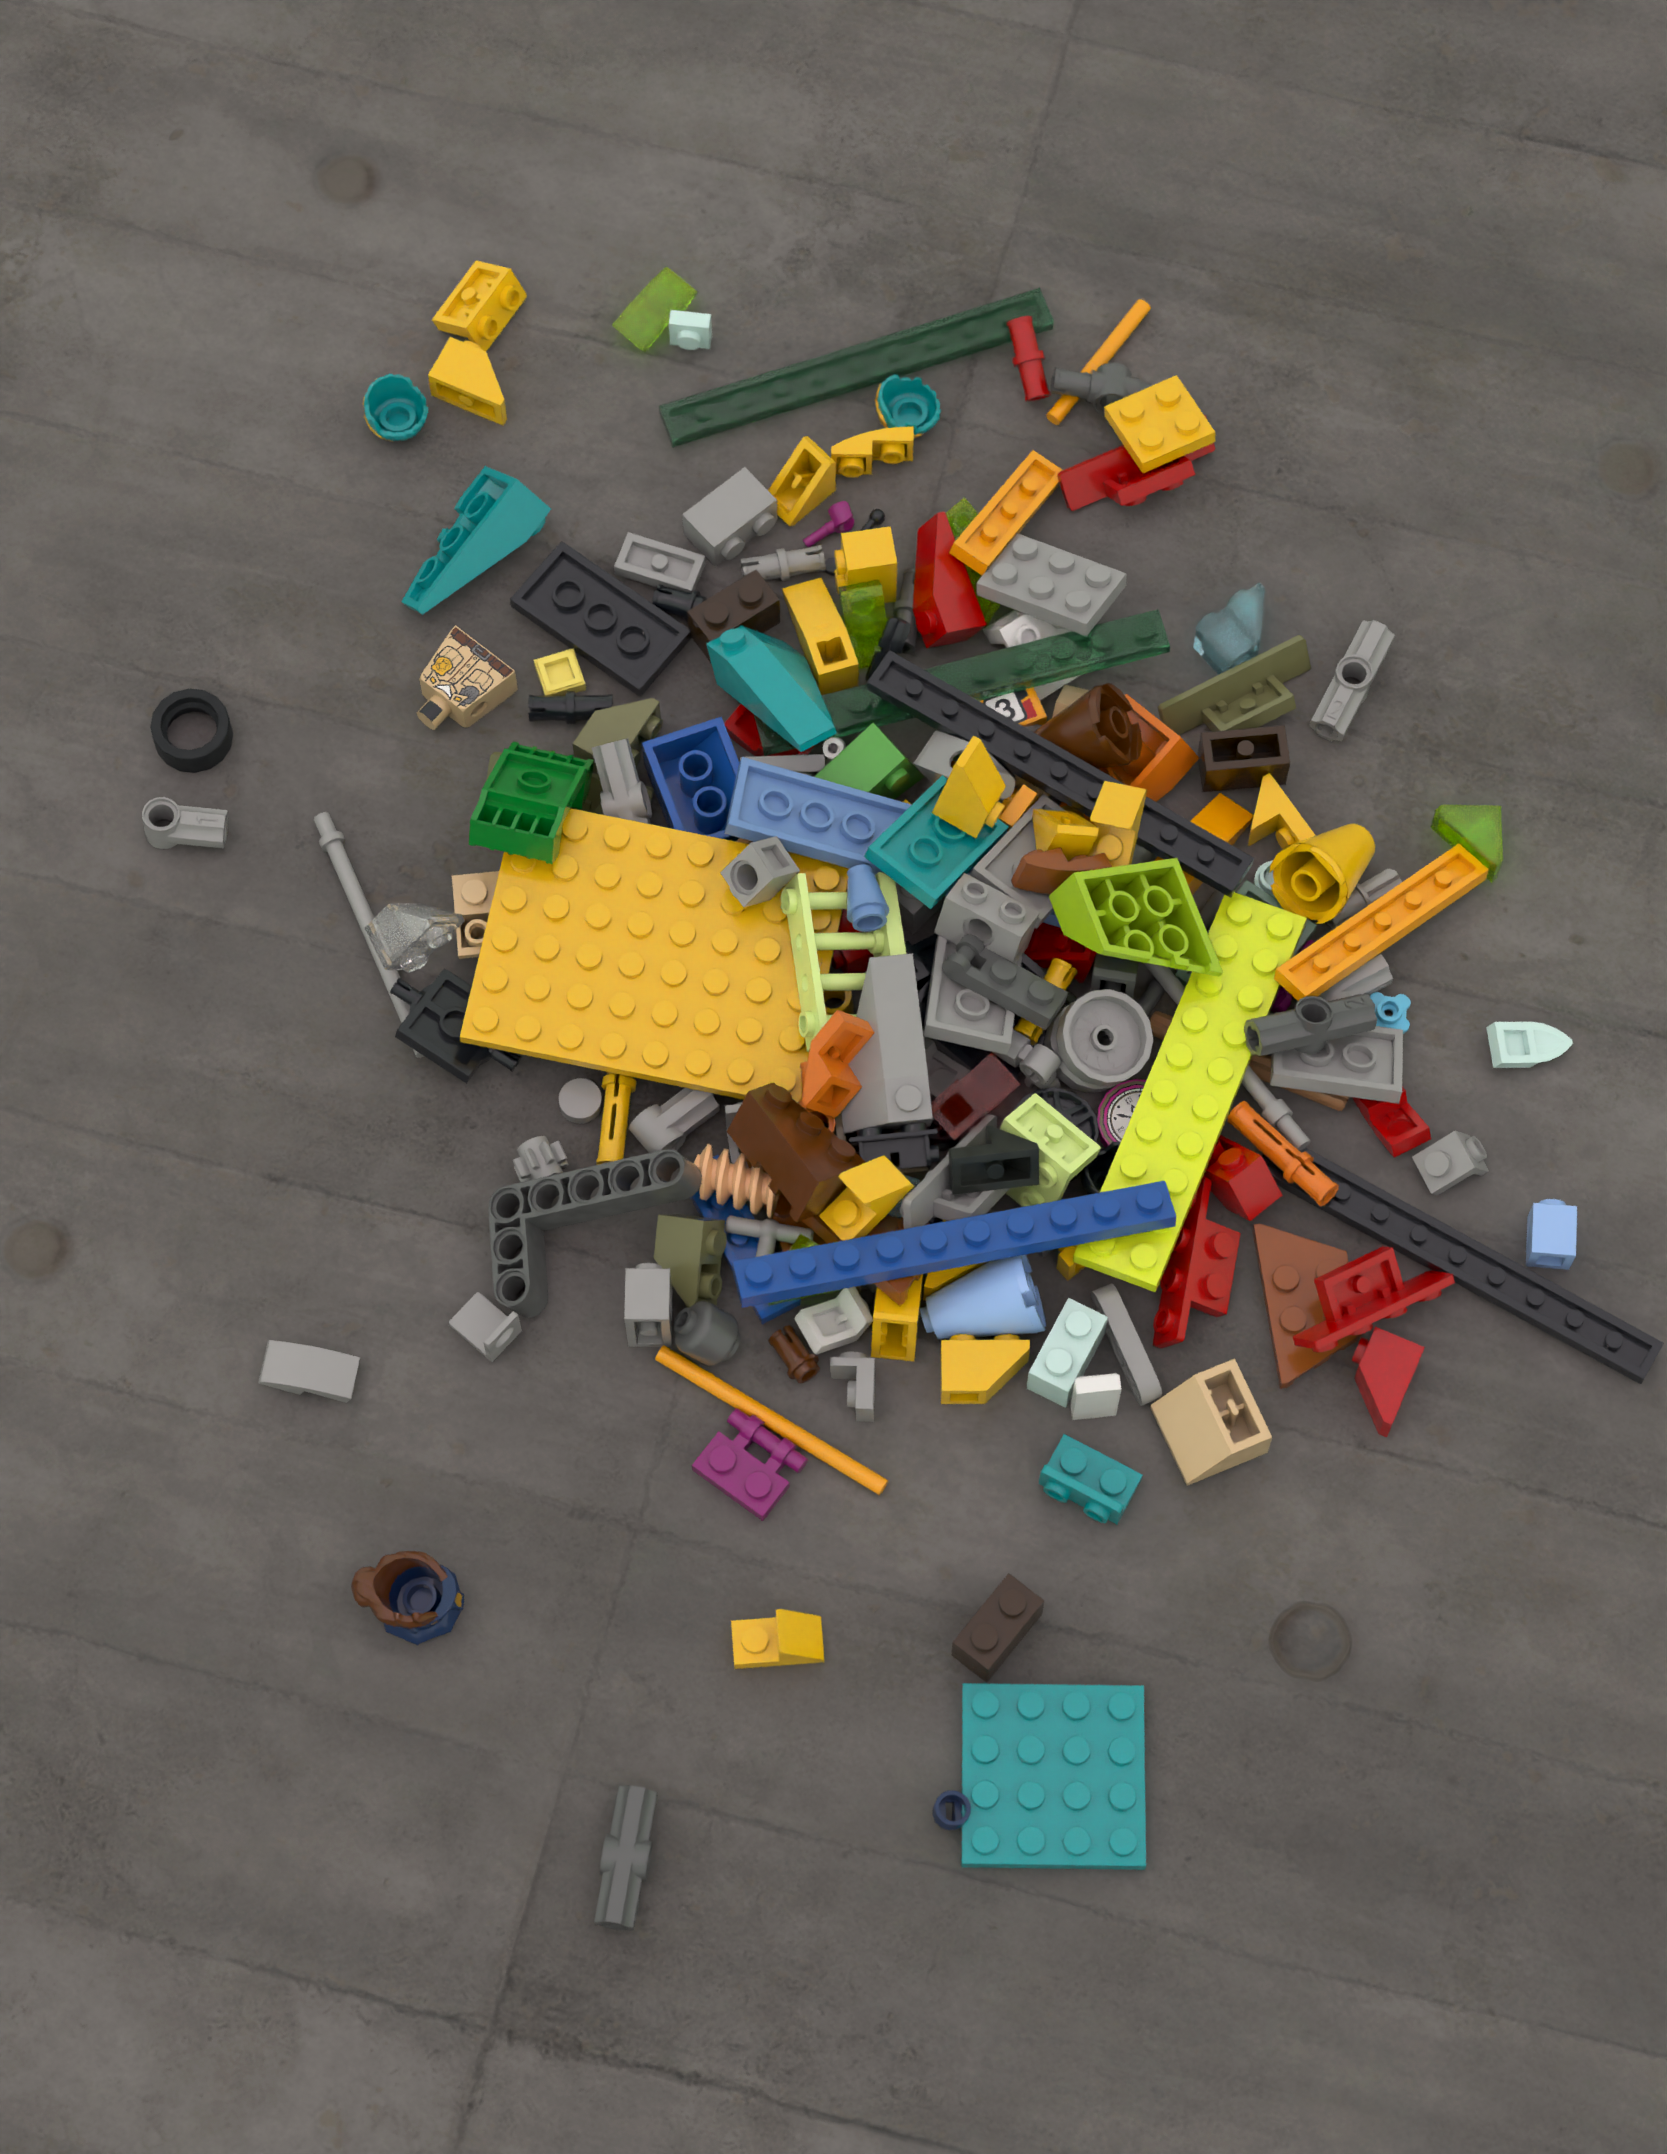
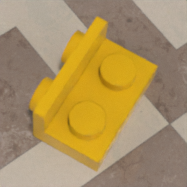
M476 260L432 318V321L439 331L467 337L469 341L476 343L483 351L487 352L524 302L527 294L510 268Z

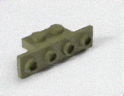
M1297 635L1161 703L1158 706L1160 721L1175 733L1181 735L1203 723L1212 732L1258 728L1296 709L1294 695L1283 683L1311 669L1306 640L1301 635Z

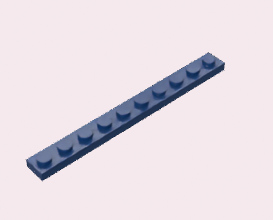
M1159 1181L732 1261L733 1274L741 1307L744 1308L1175 1227L1176 1213L1166 1182Z

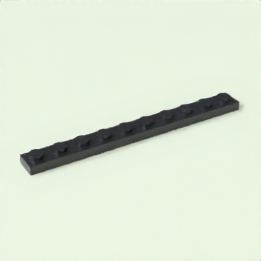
M890 650L867 682L868 691L936 730L968 742L973 735L981 739L986 750L1006 770L1088 817L1092 814L1104 781L1125 785ZM1146 797L1136 844L1164 860L1178 858L1184 872L1231 898L1253 865L1254 858Z
M1307 1148L1300 1152H1308L1313 1157V1164L1339 1185L1336 1195L1322 1207L1295 1182L1291 1184L1283 1178L1284 1172L1264 1154L1262 1155L1279 1187L1381 1243L1392 1247L1394 1250L1433 1271L1453 1274L1456 1284L1639 1384H1642L1664 1344Z

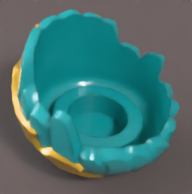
M391 373L375 379V382L370 384L363 399L364 418L368 427L376 436L387 441H405L415 437L423 428L428 415L425 396L416 386H413L410 378L399 374L394 375Z
M897 374L892 375L879 385L876 392L875 404L878 418L885 428L914 427L913 438L920 437L931 430L939 420L941 409L940 402L936 398L937 393L931 390L928 385H923L921 377H915L913 380H910L908 377L900 379Z

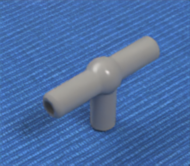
M729 1216L725 1225L727 1233L759 1238L755 1257L774 1254L776 1241L810 1246L814 1231L810 1228L779 1224L774 1219L761 1221Z

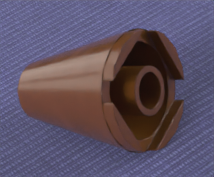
M1112 683L1093 687L1034 731V733L1097 769L1128 765L1140 757L1142 749L1139 723L1131 725L1127 712L1133 710L1122 691Z

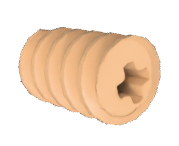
M707 1144L694 1161L702 1175V1182L699 1188L701 1200H708L712 1193L716 1191L717 1203L723 1206L730 1196L733 1195L735 1209H742L745 1203L750 1200V1211L752 1214L757 1215L766 1204L767 1216L771 1219L775 1212L779 1195H774L768 1187L772 1179L767 1173L763 1172V1167L754 1168L752 1166L747 1168L746 1156L743 1153L732 1164L729 1161V1150L725 1148L720 1156L714 1159L712 1145Z

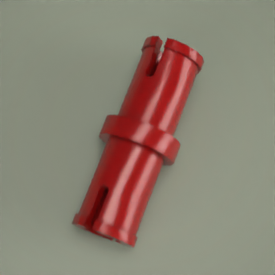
M1032 316L1015 318L1006 323L1015 352V357L1012 358L1013 366L1019 369L1026 402L1041 400L1051 395L1042 361L1045 360L1044 351L1038 348Z

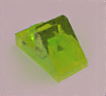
M880 580L838 587L842 616L840 617L847 629L859 663V669L869 667L875 651L879 652L881 648L878 646V642L887 619Z

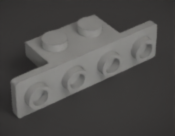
M987 1114L976 1126L969 1130L968 1134L955 1148L985 1145L986 1126L997 1128V1116ZM948 1151L946 1157L933 1170L928 1171L925 1178L903 1198L900 1214L903 1217L904 1229L924 1226L933 1216L951 1221L986 1214L1010 1188L953 1195L949 1185Z

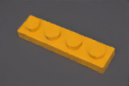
M1032 450L957 538L949 553L983 576L1014 536L1020 533L1060 485L1057 475L1063 470Z

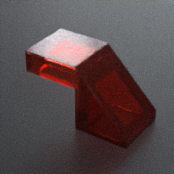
M991 1052L961 1080L957 1079L931 1102L932 1116L956 1140L980 1122L987 1114L996 1109L1021 1084Z

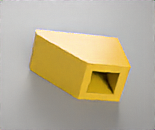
M959 1334L951 1336L949 1340H941V1404L987 1403L1028 1362L1030 1340H1020L1019 1336L1013 1334L997 1335L994 1337V1340H976L975 1336Z

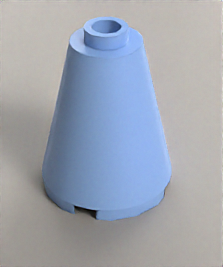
M1027 1255L989 1261L927 1296V1306L920 1308L926 1332H935L938 1339H949L951 1336L959 1334L984 1337L1002 1334H1034L1045 1331L1046 1319L1038 1287L1037 1285L1034 1286L1030 1272L1033 1271Z

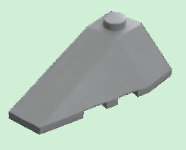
M913 953L869 958L856 1017L868 1021L875 1033L848 1064L862 1088L841 1112L844 1135L856 1134L858 1129L883 1127V1131L897 1130L900 1129L901 1125L912 1123H926L927 1126H931L933 1119Z

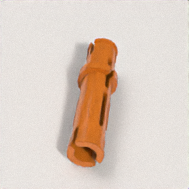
M1242 1101L1233 1108L1227 1117V1122L1234 1126L1259 1151L1284 1172L1283 1178L1291 1184L1295 1182L1321 1207L1336 1195L1339 1185L1313 1164V1157L1308 1152L1301 1153L1277 1129L1249 1106L1247 1101Z

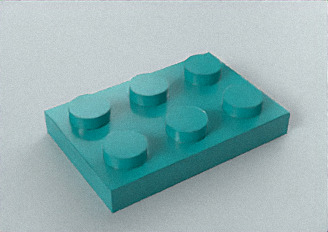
M943 775L868 847L864 855L867 860L929 909H932L955 886L964 873L967 874L996 845L1008 829V826L998 819L993 828L985 824L978 837L974 838L932 814L948 780Z

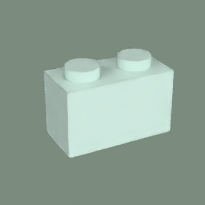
M1068 1298L1028 1373L1027 1389L1066 1408L1072 1397L1074 1380L1077 1377H1083L1105 1335L1108 1317Z

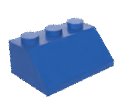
M722 717L642 742L644 766L668 828L731 841L740 839L724 834L740 762Z

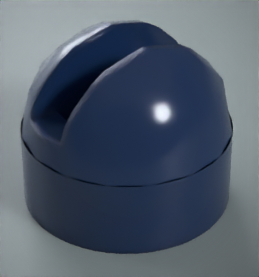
M954 1790L945 1791L940 1794L932 1809L935 1823L941 1829L950 1831L961 1828L971 1813V1805L967 1797ZM946 1803H953L952 1821L946 1819ZM962 1804H963L964 1809H965V1814H964V1817H963V1818H962Z

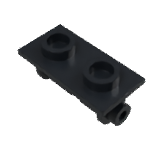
M926 1123L901 1125L900 1133L883 1134V1127L863 1128L857 1130V1137H849L848 1143L852 1146H858V1152L856 1153L866 1162L883 1155L891 1161L890 1154L894 1153L899 1154L900 1169L931 1167V1163L939 1162L938 1144L929 1145V1139L936 1138L938 1131L937 1129L927 1130Z

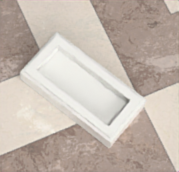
M1119 1374L1077 1377L1074 1380L1070 1405L1072 1420L1116 1416L1121 1394Z

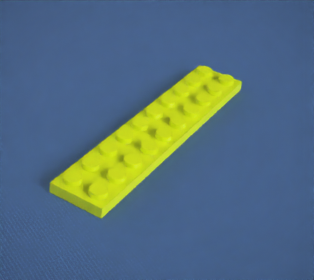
M1235 892L1231 898L1224 894L1208 932L1223 974L1218 977L1196 972L1191 973L1100 1191L1106 1192L1165 1181L1176 1213V1226L1079 1244L1073 1255L1074 1263L1156 1293L1252 1058V1054L1246 1046L1245 1022L1249 1019L1270 1014L1281 987L1274 980L1276 968L1293 957L1306 925V917Z

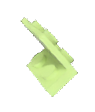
M1034 1093L1003 1120L1000 1129L1038 1144L1039 1185L1010 1188L1006 1194L1022 1207L1061 1200L1070 1180L1097 1157L1101 1147Z

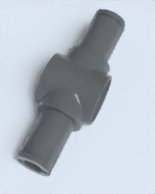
M1119 363L1103 364L1096 371L1091 370L1090 373L1069 371L1055 367L1050 393L1084 398L1087 403L1094 404V409L1097 413L1105 416L1104 406L1154 384L1140 382V378L1131 377L1129 368Z

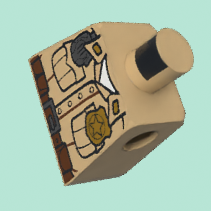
M455 625L420 676L422 694L428 701L417 711V716L432 730H435L448 716L462 727H470L518 690L515 670Z

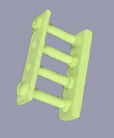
M878 872L875 877L889 907V914L886 916L887 922L883 927L870 932L814 933L811 910L847 909V892H808L806 873H797L783 888L781 893V909L784 914H787L801 1007L798 1025L800 1035L805 1037L807 1052L810 1051V1044L813 1038L833 1016L826 1015L823 991L862 990L866 973L820 974L817 950L868 949L870 953H873L874 957L906 954L896 882L884 872Z

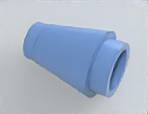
M866 864L853 866L847 871V919L857 931L870 932L880 929L887 922L886 916L889 914V907L873 873V869L870 865Z

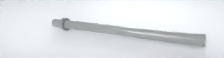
M328 812L320 813L314 817V822L321 836L319 844L322 851L329 854L402 1023L409 1015L411 1006L390 993L391 988L400 978V975L344 849L345 838L343 833L336 830ZM413 1049L417 1058L424 1057L422 1054Z

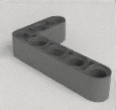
M665 1149L506 1185L497 1189L492 1194L488 1206L495 1298L500 1304L525 1318L539 1315L548 1303L544 1231L688 1199L701 1186L702 1175L700 1169L679 1152ZM680 1168L678 1176L670 1181L673 1172ZM640 1177L637 1186L630 1190L632 1182ZM599 1186L597 1195L590 1199L593 1190ZM559 1196L557 1204L551 1208L552 1201ZM519 1205L517 1213L511 1217L514 1208ZM522 1246L520 1254L514 1258L516 1250ZM525 1287L523 1296L517 1300L519 1291Z

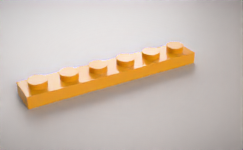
M1458 843L1276 968L1274 980L1297 1001L1306 996L1318 997L1484 882L1489 869Z

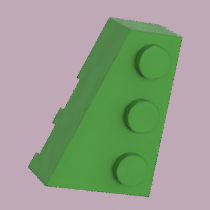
M872 723L814 777L890 799H896L924 778V775L879 727Z

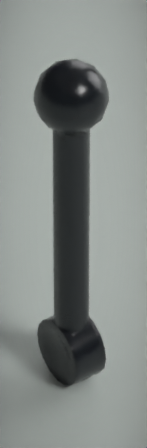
M880 509L871 511L869 521L861 530L872 529L875 525L882 524L885 520L884 512ZM831 557L826 560L825 566L827 574L834 576V570H836L835 557Z

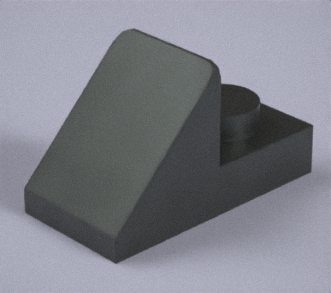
M986 1126L985 1145L949 1149V1185L952 1194L1039 1185L1038 1144L993 1126Z

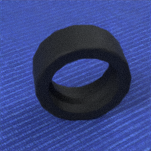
M188 688L173 692L161 700L152 714L150 729L157 753L167 765L178 771L197 773L209 770L223 761L231 749L233 730L227 709L217 696L205 690ZM201 712L210 715L214 719L217 727L216 734L210 742L200 748L192 750L179 749L173 746L168 739V727L182 714Z

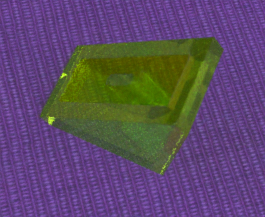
M1441 804L1435 810L1430 828L1451 847L1456 846L1458 843L1487 867L1489 869L1487 879L1492 883L1498 877L1503 862L1501 806Z

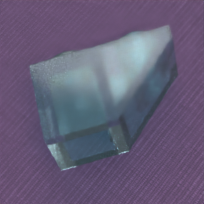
M1260 582L1248 591L1246 589L1238 591L1228 601L1227 607L1217 614L1215 612L1207 614L1196 626L1193 648L1218 675L1258 655L1265 587Z

